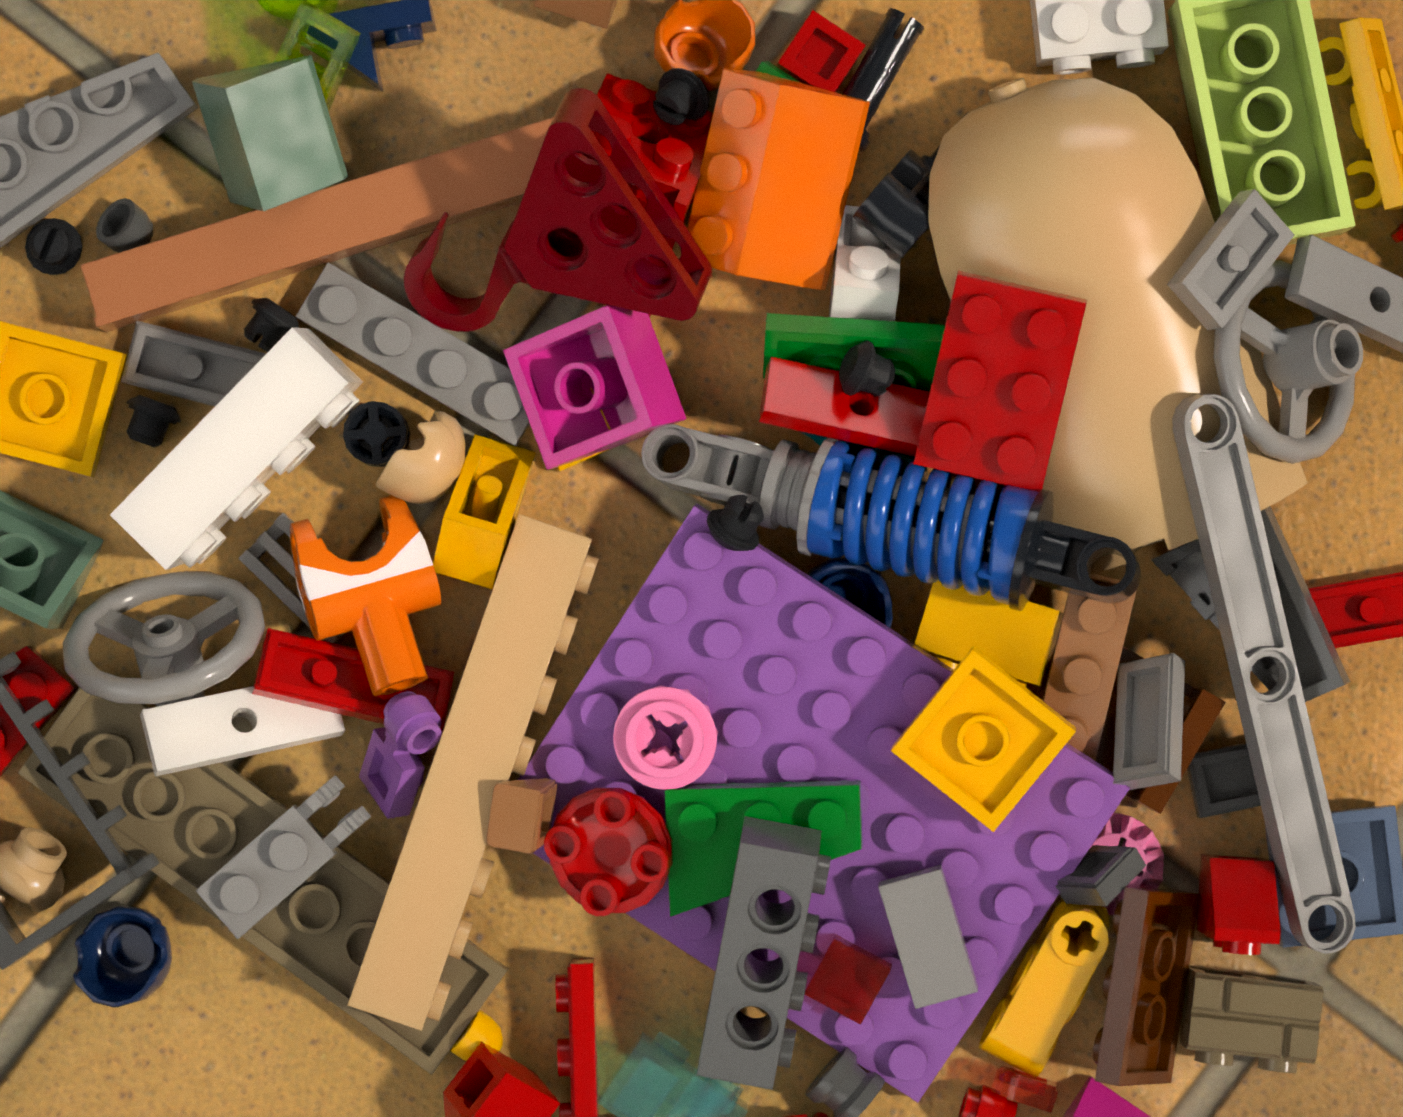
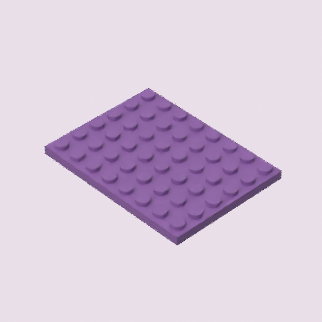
M696 503L529 761L524 776L520 775L518 780L542 778L555 780L557 791L551 828L557 814L573 797L594 788H622L643 797L661 814L666 825L665 790L648 787L632 778L620 764L613 742L615 723L626 703L637 693L659 685L677 689H688L693 696L709 707L710 714L718 731L713 760L707 770L690 784L860 780L862 849L831 860L824 895L811 893L808 913L819 915L813 953L800 951L796 971L808 973L801 1011L789 1009L787 1018L840 1053L845 1047H848L857 1055V1064L870 1072L878 1073L886 1083L918 1103L1059 895L1060 891L1055 887L1058 885L1057 881L1075 871L1130 787L1113 784V772L1066 743L1002 823L992 832L891 751L892 745L954 669L761 544H758L754 550L732 551L723 547L713 538L708 527L707 516L710 511ZM650 714L654 721L652 725L656 733L648 747L643 749L644 752L647 753L653 748L657 750L662 746H667L672 753L676 752L682 760L683 757L679 753L680 748L676 740L681 732H683L684 726L688 723L683 721L679 725L675 723L672 726L666 727L660 720L656 721L652 714ZM544 845L533 852V854L550 864L549 857L544 850ZM942 865L978 984V992L915 1009L878 885L879 882ZM667 877L664 887L646 905L626 912L627 915L714 971L716 970L729 896L670 917L669 881ZM776 889L768 890L761 894L772 903H785L792 899L784 891ZM759 948L750 952L754 957L762 961H772L780 957L776 952L767 948Z

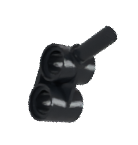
M940 145L930 157L926 155L920 157L910 149L894 169L880 181L853 215L855 220L901 258L907 254L922 234L929 229V176Z

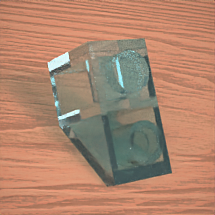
M660 1031L655 1039L641 1032L600 1093L598 1104L617 1117H744L748 1112L747 1102L739 1098L744 1090L740 1084L696 1076L697 1068L686 1062L691 1052L679 1042Z

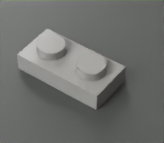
M1255 189L1240 191L1167 285L1207 330L1223 329L1294 237V234Z

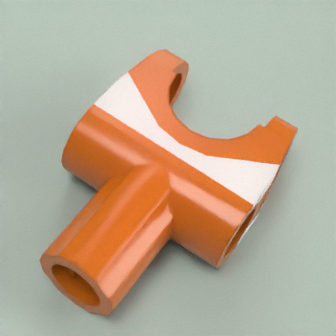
M393 495L379 499L380 514L385 530L381 534L383 547L375 556L365 561L350 562L335 556L327 549L322 538L317 539L311 522L308 519L291 523L289 528L297 589L314 638L318 641L352 631L374 696L396 693L411 688L428 678L408 614L441 605L440 587L426 541L406 502Z

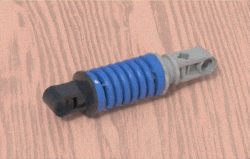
M667 424L650 432L642 446L641 457L645 469L662 484L670 489L700 496L705 500L726 506L731 496H748L745 506L749 507L756 501L762 507L764 520L760 523V526L775 530L781 525L782 527L792 528L797 531V548L801 554L811 556L814 553L829 558H840L844 555L852 564L862 565L869 562L873 569L879 571H886L892 568L897 576L910 577L916 574L921 582L934 583L939 580L944 588L956 590L963 586L973 596H982L990 590L991 595L997 602L1008 604L1010 609L1022 611L1025 608L1036 585L1104 603H1119L1132 596L1140 583L1141 569L1139 562L1128 545L1114 537L1052 522L1054 495L1049 490L1040 489L1039 492L1006 485L1001 489L998 500V484L982 480L974 495L975 480L972 477L958 474L951 486L950 472L933 469L927 480V467L913 464L914 461H912L904 471L903 459L894 454L886 456L879 468L878 455L874 449H861L855 458L847 442L833 438L824 440L817 453H810V451L803 449L800 450L798 443L784 439L779 442L775 450H772L761 444L721 434L716 436L679 425ZM678 443L688 444L690 457L686 466L678 472L666 473L663 468V457L668 448ZM1108 554L1121 556L1126 561V573L1119 583L1104 587L1093 582L1092 568L1100 557Z

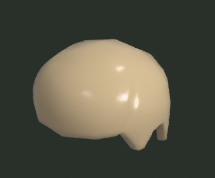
M438 410L434 411L430 422H420L417 425V429L423 434V438L410 441L409 446L412 450L399 449L391 456L376 482L377 488L394 497L415 504L434 502L451 489L463 467L466 445L463 430L457 419Z

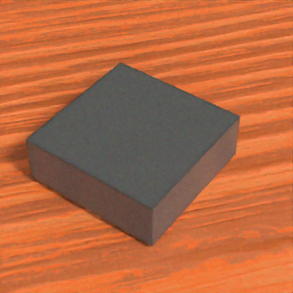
M1093 845L1075 871L1058 880V885L1055 887L1060 891L1059 894L1066 904L1108 906L1147 865L1134 847Z

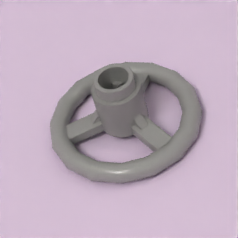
M1275 260L1223 329H1215L1213 358L1221 396L1227 398L1234 405L1239 416L1243 434L1263 454L1295 464L1323 456L1343 434L1354 404L1355 373L1360 369L1363 362V346L1357 331L1351 325L1346 323L1340 324L1313 311L1311 312L1315 319L1310 324L1280 330L1249 309L1250 301L1262 289L1274 286L1287 289L1292 264L1282 260ZM1241 338L1264 353L1263 365L1265 372L1273 384L1282 391L1279 432L1260 415L1246 387L1240 359ZM1329 386V398L1322 418L1306 435L1308 396L1313 389Z
M209 571L173 572L133 580L103 594L76 617L63 641L65 671L84 692L114 703L155 704L157 707L204 697L205 689L228 679L253 656L265 631L262 605L260 600L240 581ZM170 595L205 596L218 601L189 620L164 614L155 616L142 623L122 614L144 602ZM238 619L239 627L233 639L212 658L204 661L201 652L204 640ZM96 633L132 648L141 678H121L100 671L89 660L88 648Z

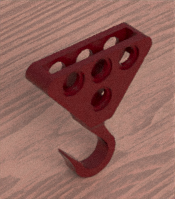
M575 88L565 94L547 130L516 217L510 224L499 246L486 292L475 298H460L446 292L434 279L431 265L440 250L449 216L447 212H444L431 234L423 239L414 251L405 269L404 288L410 303L422 317L438 327L457 332L474 331L491 323L513 285L519 282L525 283L537 290L685 321L692 318L697 312L712 276V266L599 97L588 89ZM592 131L602 134L609 141L612 149L610 156H608ZM583 154L589 155V156L592 157L593 159H590V158L584 156ZM627 183L633 184L643 191L647 201L645 207L642 206ZM662 234L670 236L678 243L681 249V256L677 258Z

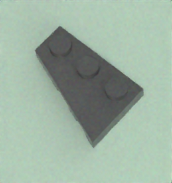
M1271 506L1262 510L1261 514L1305 702L1351 681ZM1199 540L1186 543L1152 559L1166 577L1171 576L1192 599L1190 603L1205 620L1210 619L1219 629ZM1263 657L1257 660L1252 666L1251 671L1268 690H1271L1276 685L1279 677L1277 664L1271 657Z

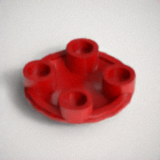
M594 788L573 797L557 814L553 827L546 833L544 839V850L549 857L550 865L559 885L577 903L581 904L587 913L594 916L626 913L646 905L664 887L673 863L672 838L661 814L643 797L622 788Z

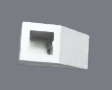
M846 205L835 249L829 317L895 321L899 295L901 257L853 218V215L859 208L858 206Z

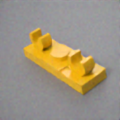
M1359 17L1339 23L1342 37H1328L1319 42L1320 53L1340 50L1345 58L1344 67L1340 72L1325 76L1327 85L1334 86L1354 83V86L1351 87L1355 100L1350 106L1351 122L1357 136L1361 140L1364 139L1366 149H1370L1372 160L1356 161L1346 168L1348 176L1369 173L1375 181L1373 192L1367 197L1354 200L1355 207L1370 209L1383 205L1384 210L1403 209V104L1382 19Z

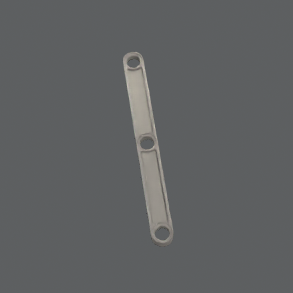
M1193 394L1183 399L1176 407L1172 418L1173 433L1289 927L1294 938L1301 945L1324 954L1336 953L1345 948L1353 937L1356 928L1355 914L1239 416L1234 405L1225 397L1217 394ZM1207 404L1218 412L1220 428L1213 439L1202 442L1193 434L1191 419L1193 413L1199 407ZM1263 657H1271L1277 664L1279 677L1276 685L1266 693H1259L1252 686L1250 672L1257 660ZM1322 905H1329L1336 914L1335 929L1330 936L1322 940H1315L1309 931L1308 922L1310 916L1316 908Z

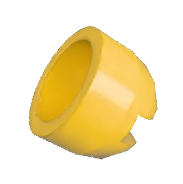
M479 1009L450 1049V1052L463 1061H467L481 1041L500 1051L503 1047L501 1027L491 1016Z

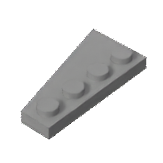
M159 53L83 81L80 86L52 97L47 95L24 104V108L0 117V248L198 109V106Z

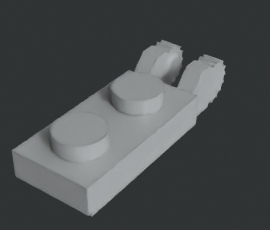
M336 775L299 807L293 805L196 890L199 896L237 939L241 938L337 854L335 848L371 817L363 806L357 810L352 809L325 838L309 821V818L321 807L325 808L332 803L345 787Z

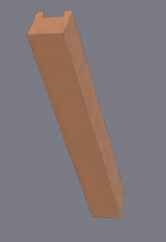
M554 117L331 186L264 212L260 210L251 211L82 264L81 269L96 314L94 318L96 327L105 332L113 331L135 324L136 321H145L318 267L328 262H334L433 231L444 212L449 214L446 226L519 204L522 201L547 130Z

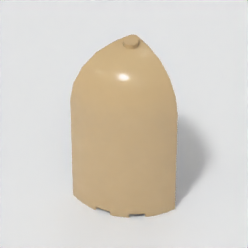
M1018 78L988 90L990 102L968 112L943 136L930 171L928 223L939 270L950 300L952 299L958 271H963L1086 299V309L1042 488L1052 491L1054 495L1052 522L1117 538L1127 544L1133 553L1142 547L1162 541L1163 538L1168 550L1197 540L1198 535L1173 433L1172 418L1176 407L1182 400L1193 394H1217L1221 396L1213 358L1215 329L1207 330L1167 285L1215 224L1197 171L1173 128L1132 92L1096 78L1051 80L1028 88L1024 78ZM1241 338L1240 359L1246 387L1260 415L1279 432L1281 407L1271 379L1265 372L1261 351ZM1205 404L1193 413L1191 429L1194 436L1202 442L1213 439L1220 428V417L1212 406ZM1243 434L1261 511L1308 484L1300 462L1291 464L1265 455ZM1115 554L1104 555L1094 563L1092 574L1125 565L1126 561L1121 556Z

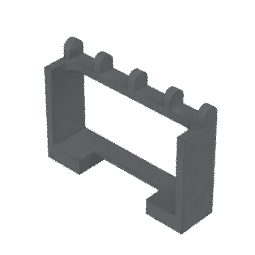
M15 652L0 659V703L108 858L116 872V876L27 938L0 901V968L2 970L13 966L160 864L154 853L141 857L134 865L131 864L108 831L109 828L127 816L123 808L118 805L99 818L72 778L73 775L91 763L85 753H80L63 765L35 725L52 713L54 708L46 699L26 712L10 689L3 676L14 671L22 663Z

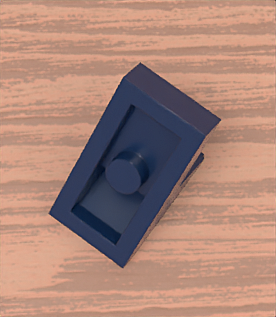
M401 0L301 19L303 32L311 43L380 91H383L375 42L385 41L388 49L406 48L423 43L424 33L437 31L430 0Z

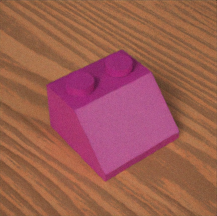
M606 305L503 350L547 470L635 441L649 435L656 428L667 424H676L687 419L649 315L646 313ZM601 409H602V411H603V413H604V416H605V418H606V420H607V422H608L609 427H610L611 430L608 429V426H607V424H606V422H605V420H604V418H603V416H602V414H601V411H600Z

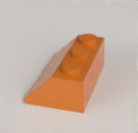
M723 69L700 169L701 176L696 187L687 226L688 231L709 260L712 268L738 276L816 290H826L870 105L869 101L759 71Z

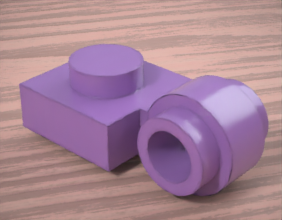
M410 691L395 695L384 708V727L373 729L359 774V778L387 819L410 815L418 787L423 781L425 769L419 754L428 752L435 747L442 735L440 729L441 718L429 700L422 695H416Z

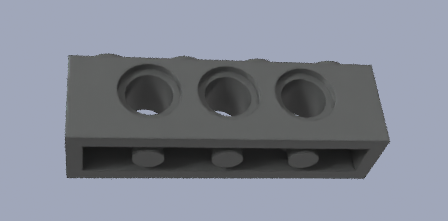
M748 816L744 817L696 1076L773 1090L777 1066L790 1068L796 1030L785 1028L789 1009L801 1011L808 976L807 972L796 971L800 951L813 953L819 915L808 913L811 893L821 895L825 893L831 856L819 854L822 830ZM776 889L784 891L792 899L785 903H772L761 894L765 891ZM759 948H767L776 952L780 957L772 961H762L754 957L750 952ZM755 1006L766 1011L768 1015L761 1018H751L744 1015L740 1009Z

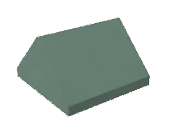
M312 55L200 77L192 81L231 203L264 212L342 182L348 177Z
M0 490V607L46 629H63L97 559L104 540Z

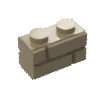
M1189 968L1182 1011L1180 1044L1186 1049L1195 1050L1194 1060L1197 1062L1232 1066L1234 1055L1259 1057L1258 1068L1296 1073L1298 1062L1315 1064L1317 1058L1319 1023L1321 1021L1324 995L1323 986L1311 981Z

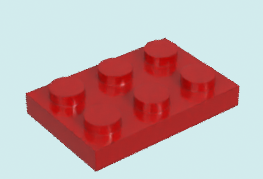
M958 271L913 464L1039 492L1043 488L1087 300Z

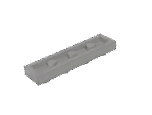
M329 262L326 264L297 313L296 318L516 447L530 423L509 368Z

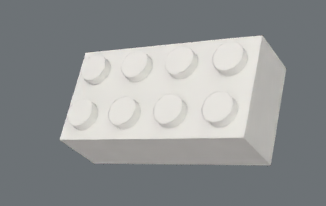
M292 327L125 498L110 516L165 570L182 564H186L191 568L197 562L199 564L203 563L226 540L227 537L220 531L224 524L230 518L234 522L240 517L243 519L247 518L270 495L271 491L264 485L265 482L275 472L279 475H282L285 471L287 473L292 472L314 450L316 446L308 438L321 425L325 429L330 425L334 428L358 405L360 400L353 392L363 381L310 329Z

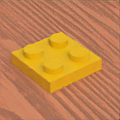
M0 321V453L94 478L127 355Z
M973 646L892 745L891 751L994 832L1076 733V727Z

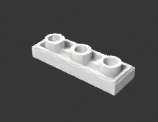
M253 686L143 709L140 714L155 777L339 737L345 732L341 714L252 694ZM236 717L247 719L252 725V731L246 733L237 731L233 727L231 720Z

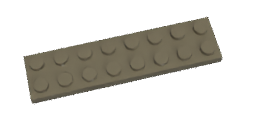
M79 688L44 738L63 765L80 753H85L91 763L73 775L72 778L99 818L118 805L123 808L127 816L108 829L119 847L136 860L147 854L154 853L160 864L151 869V871L220 920L196 890L289 808L226 762L155 777L140 718L141 711L150 707L146 704L114 703L90 695ZM33 751L18 774L79 818ZM339 845L335 848L337 852L335 856L242 937L432 1075L509 968L467 939L461 959L448 956L439 981L451 984V988L440 1020L438 1022L426 1018L422 1031L347 1006L390 882Z

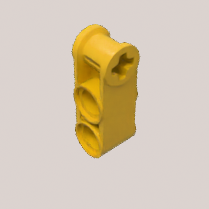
M1063 899L1059 901L1036 943L1031 945L1012 979L1007 995L1001 999L992 1013L979 1041V1049L1035 1078L1039 1076L1058 1042L1061 1030L1070 1021L1079 1007L1091 977L1106 953L1109 944V915L1105 906L1066 904ZM1082 921L1091 923V932L1083 931L1078 938L1069 935V926L1077 928Z

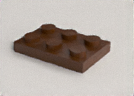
M1125 887L1123 899L1117 904L1113 917V930L1117 936L1114 960L1108 967L1103 981V994L1107 1000L1104 1025L1098 1031L1093 1046V1059L1097 1064L1096 1082L1115 1086L1171 1083L1200 894L1171 889Z

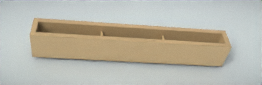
M521 514L518 515L347 1006L421 1031L426 1018L439 1022L451 988V984L439 981L448 956L461 959L473 924L461 919L469 894L482 898L494 864L493 861L482 858L487 845L486 838L493 788L497 783L509 781L511 772L522 776L525 774L536 739L524 736L532 712L542 715L546 713L557 681L556 678L545 675L553 651L564 655L567 653L578 618L566 615L574 591L587 595L599 558L587 554L592 541L591 538Z

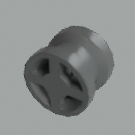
M845 1047L841 1053L838 1052L821 1070L806 1090L805 1095L814 1103L826 1104L833 1111V1117H858L879 1093L885 1080L876 1072L864 1071L857 1064V1055L848 1047Z

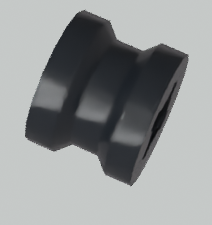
M371 401L360 404L350 412L344 423L343 438L346 448L354 458L369 466L385 467L397 450H407L409 447L411 432L408 421L400 411L385 402Z

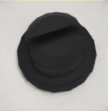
M672 68L663 74L659 81L658 91L655 94L656 100L653 101V108L658 117L670 125L683 124L685 119L696 121L702 118L709 109L710 98L707 88L701 79L691 71L683 68Z
M56 218L42 220L33 226L27 235L25 244L27 258L34 268L44 274L58 275L66 273L77 264L81 257V236L75 227L65 220Z
M267 297L254 299L251 303L256 313L244 328V336L251 342L256 343L263 335L258 347L268 353L292 327L299 328L298 319Z
M868 340L851 347L847 351L839 370V380L843 392L849 396L863 391L878 397L886 392V388L891 386L895 377V367L892 360L876 354L873 343Z
M142 395L127 400L129 408L134 409L128 429L126 430L129 438L155 448L162 444L169 423L176 425L177 422H181L175 407Z
M745 495L731 496L724 509L712 510L707 516V524L713 538L720 545L732 551L754 550L759 544V536L756 529L764 520L763 510L756 501L749 507L745 506L748 498Z

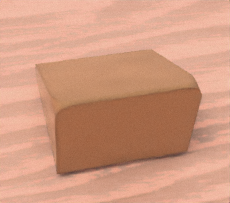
M542 778L497 783L493 788L486 838L487 844L491 847L532 854L543 846L546 833L552 826L557 791L555 780Z

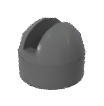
M123 198L113 202L102 213L97 223L96 235L102 243L113 251L120 253L149 244L153 237V223L142 208L130 199Z

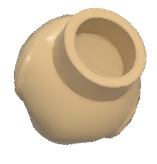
M24 828L16 840L0 843V901L7 911L12 908L16 899L24 904H29L32 912H41L53 906L62 895L65 879L61 864L67 852L63 844L54 836L40 829Z

